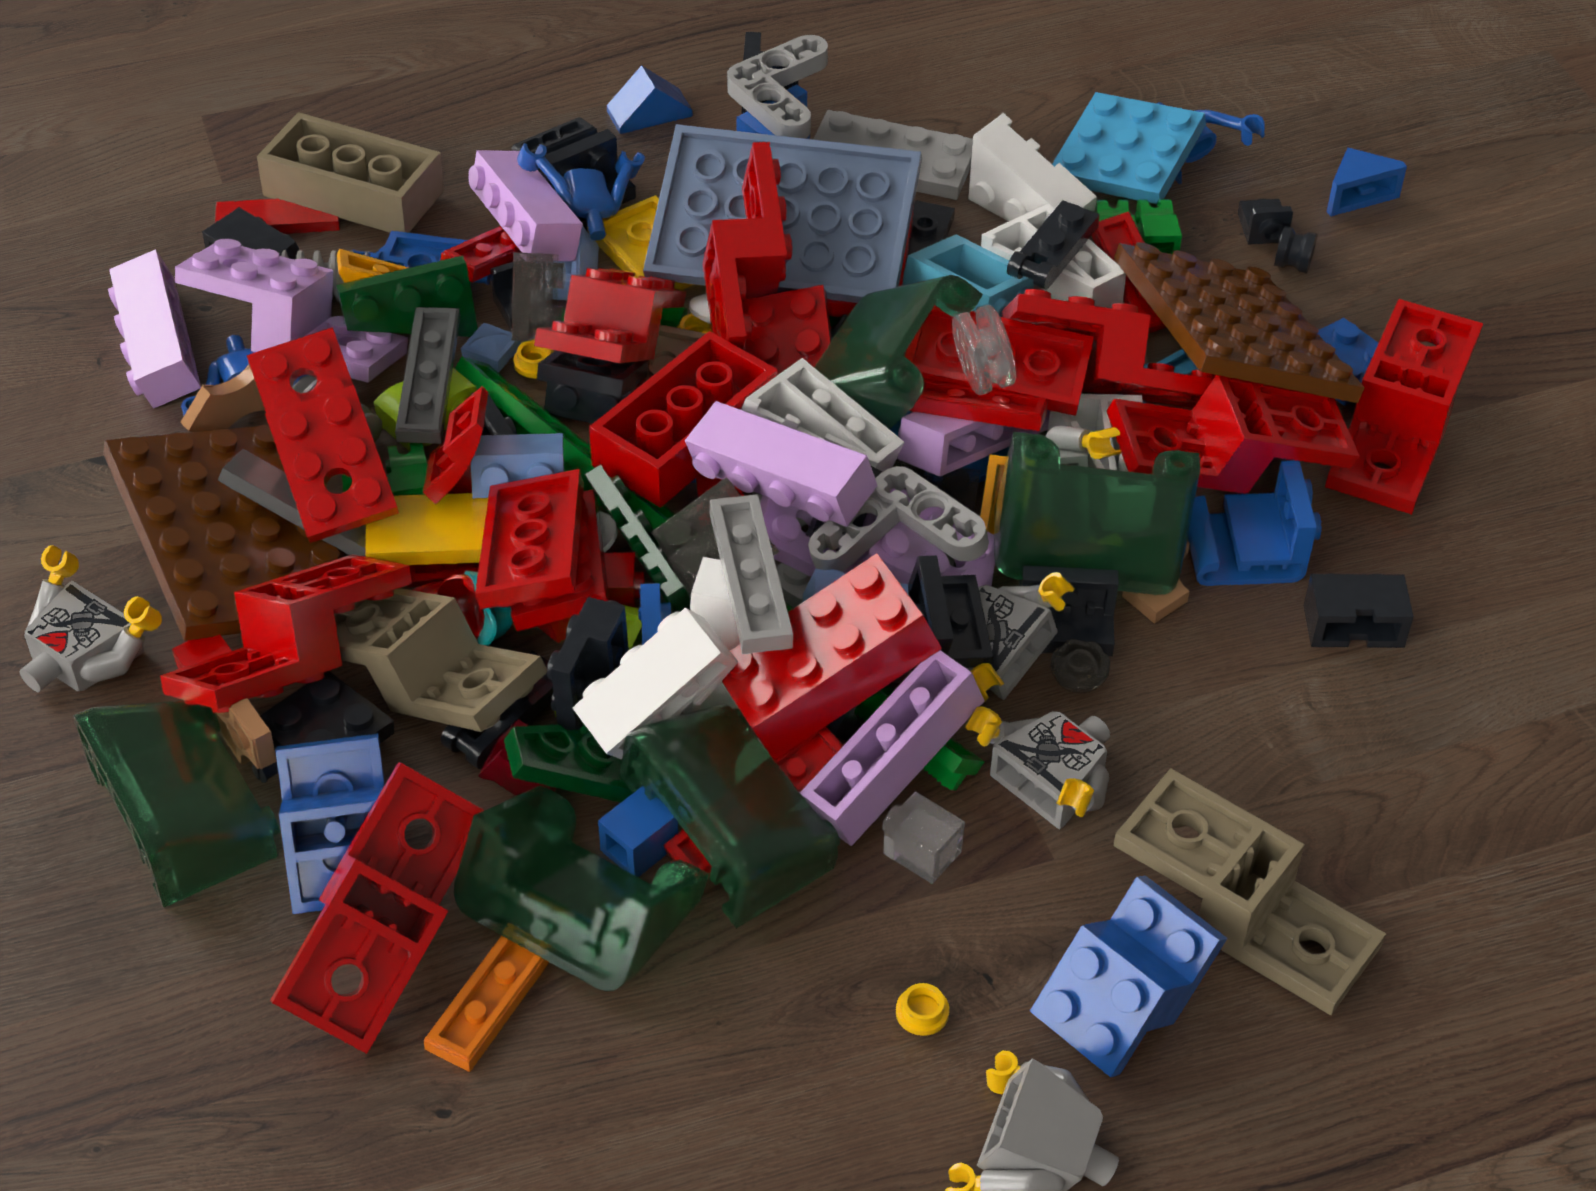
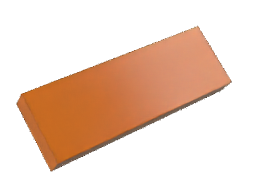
M510 923L423 1040L425 1050L471 1072L556 954V944L516 924Z

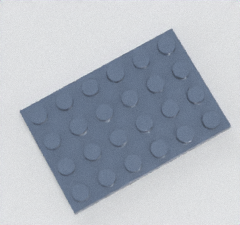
M676 124L643 272L645 277L653 276L675 280V282L705 286L702 263L712 220L746 219L742 185L752 143L770 142L772 159H779L780 184L776 185L778 196H784L786 201V221L782 222L784 234H790L792 239V258L785 261L786 279L779 283L777 293L824 285L827 299L894 308L922 163L921 151Z

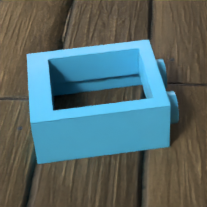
M956 234L908 255L904 271L903 294L919 303L922 300L1002 317L1003 309L1019 293L1024 294L1026 289H1033L1034 284L1033 280L1029 278L1017 279L1008 275L1007 265L1009 260Z

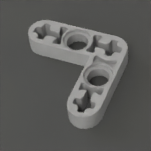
M804 35L733 65L727 71L729 95L774 135L806 139L811 133V112L788 92L784 86L824 69L828 64V43L820 36ZM773 66H782V67H786V68H783V69H773V68H770V67H773ZM772 100L776 101V103L765 104L761 103V101Z
M896 466L888 468L875 478L878 486L847 527L828 520L814 532L808 543L811 558L816 569H835L843 572L899 522H902L958 561H972L981 557L988 549L989 540L985 523L980 516L911 469ZM905 487L907 490L908 497L907 495L901 492V490H903ZM929 507H939L944 510V513L934 520H924L919 517L920 513ZM872 513L877 516L875 522L869 526L858 527L853 524L855 518L861 514ZM956 531L960 533L962 536H964L959 541L957 538ZM974 533V538L969 539L968 537ZM838 547L840 548V550L837 552L832 551L836 550ZM826 548H829V549H830V550L826 551L825 553L823 552V550H825Z

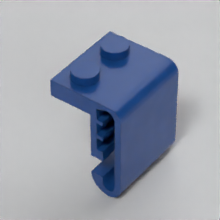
M1281 461L1275 493L1225 495L1223 502L1225 513L1209 514L1205 495L1194 497L1186 502L1182 508L1188 542L1190 543L1189 547L1195 575L1199 584L1214 586L1293 583L1304 578L1313 542L1320 539L1322 526L1320 514L1312 510V483L1310 479H1304L1300 461Z

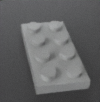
M827 110L813 139L921 151L922 163L916 192L954 200L958 199L971 168L972 138L927 130L918 126L912 127L887 122L883 119L852 115L843 111Z

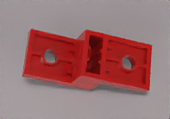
M770 142L752 143L742 185L746 219L712 220L702 263L712 332L746 351V340H751L752 321L749 313L743 314L742 301L776 294L779 283L786 279L785 261L792 258L791 235L784 234L782 222L786 221V201L784 196H778L776 186L780 184L779 159H772Z
M587 268L586 275H571L564 322L553 321L552 327L537 328L534 346L615 363L653 360L663 308L684 307L686 291L675 289V280L653 276L634 277V272L613 268Z
M1026 289L1024 294L1019 293L1003 309V318L1094 336L1082 392L1142 395L1144 402L1193 409L1216 376L1215 374L1200 372L1199 370H1192L1191 375L1174 373V366L1163 363H1149L1148 368H1144L1151 315L1138 313V307L1134 305L1115 303L1112 304L1111 308L1094 306L1095 300L1087 297L1071 296L1068 297V301L1051 299V293L1048 291Z
M1398 299L1362 379L1361 384L1365 388L1359 402L1356 404L1354 416L1348 428L1360 457L1351 468L1332 466L1327 476L1326 488L1412 515L1446 432L1458 388L1480 337L1483 323ZM1421 342H1430L1435 346H1425ZM1377 462L1385 463L1389 465L1391 468L1382 469L1376 467L1374 464Z
M333 327L246 355L309 542L313 543L398 514L399 510ZM302 375H310L317 379L316 386L306 393L297 392L292 387L294 381ZM338 474L349 476L352 479V484L346 492L334 494L327 490L326 486L331 477Z
M1220 375L1214 377L1192 410L1114 398L1106 410L1111 426L1120 431V435L1115 437L1129 475L1132 478L1248 494L1274 457L1343 468H1351L1360 457L1334 398Z
M352 554L235 591L234 595L243 648L160 675L163 694L182 699L188 705L200 704L212 708V711L215 713L229 712L231 705L245 698L273 697L283 693L284 686L295 682L312 683L325 677L324 672L342 666L334 614L349 612L355 609L356 602L365 599L376 601L394 596L395 589L412 584L409 565Z
M398 762L318 899L325 906L270 1001L367 1054L446 917L448 910L439 906L491 814L405 764ZM415 819H425L432 827V838L423 848H411L405 840L404 832L406 826ZM352 964L357 966L361 973V982L358 988L349 994L335 992L331 983L333 972L342 965Z

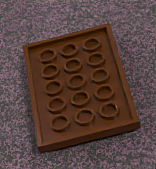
M1142 242L1136 243L1135 246L1119 243L1114 256L1115 261L1200 372L1354 403L1359 402L1365 387L1353 375V369L1340 360L1335 354V348L1319 336V330L1306 321L1302 316V310L1292 305L1286 298V292L1271 281V275L1268 272L1251 266L1247 270L1237 269L1230 263L1220 259H1211L1210 262L1200 261L1193 255L1178 250L1174 251L1173 254L1160 252L1156 247Z
M269 425L105 440L103 454L184 641L209 638L219 634L224 636L241 633L234 595L235 591L346 557L345 552L323 540L310 543L304 529L218 481L222 468L242 449L284 471Z

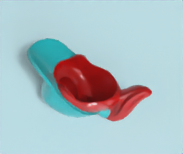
M465 571L464 574H454L444 581L428 583L413 589V591L454 597L480 645L489 646L492 641L503 636L513 624L511 606H497L480 610L475 595L478 572Z

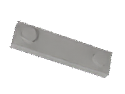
M758 494L711 499L710 517L742 654L793 648V631Z

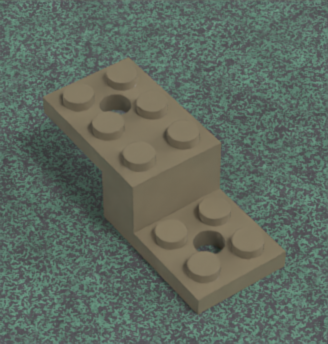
M398 588L394 590V596L376 601L365 599L356 602L355 609L349 612L334 614L341 660L366 665L392 712L482 732L495 725L499 721L500 715L517 699L528 695L532 691L534 684L547 673V668L541 656L478 644L454 597Z
M1172 768L1169 769L1115 834L1114 847L1203 898L1199 917L1228 938L1221 948L1223 952L1329 1015L1334 1013L1383 945L1386 936L1385 932L1295 881L1305 844ZM1189 826L1195 829L1199 836L1192 839L1183 838L1175 833L1173 829ZM1316 941L1325 948L1326 952L1319 955L1308 953L1301 947L1300 942Z

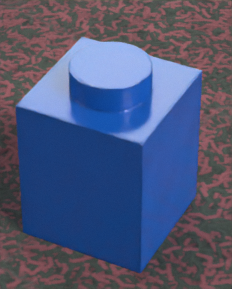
M642 786L598 820L600 851L634 880L668 854L663 845L679 833V816L676 809L667 799L663 797L657 798Z

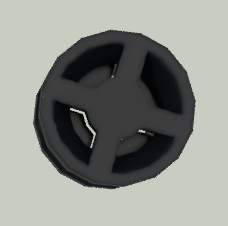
M1285 226L1279 241L1274 266L1283 268L1290 265L1296 267L1299 272L1307 274L1318 234L1308 232L1303 235L1296 233L1292 227Z

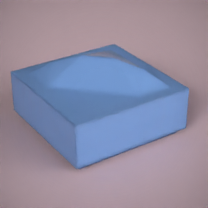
M483 323L461 347L462 356L487 363L497 372H500L509 359L517 352L521 344L520 336Z

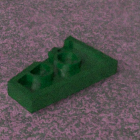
M463 256L336 285L347 331L412 334L416 307L459 309L460 325L458 336L471 337L478 329L467 264Z
M585 724L580 730H566L561 725L516 726L511 729L504 739L513 778L620 803L642 786L650 791L644 768L606 754Z

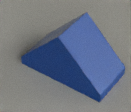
M642 65L607 105V113L620 134L693 116V110L680 89Z
M1347 147L1333 180L1327 213L1331 217L1400 198L1407 169L1406 164L1403 161Z

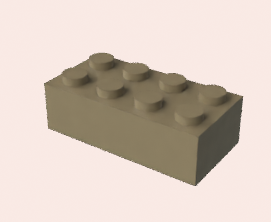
M300 112L288 122L257 156L263 196L292 202L389 233L391 231L410 233L444 192L440 152Z

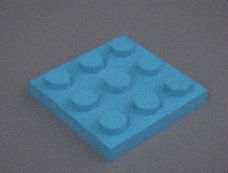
M1095 92L1052 165L1055 167L1060 163L1090 191L1133 200H1148L1149 203L1157 204L1159 199L1165 198L1206 126L1205 113Z

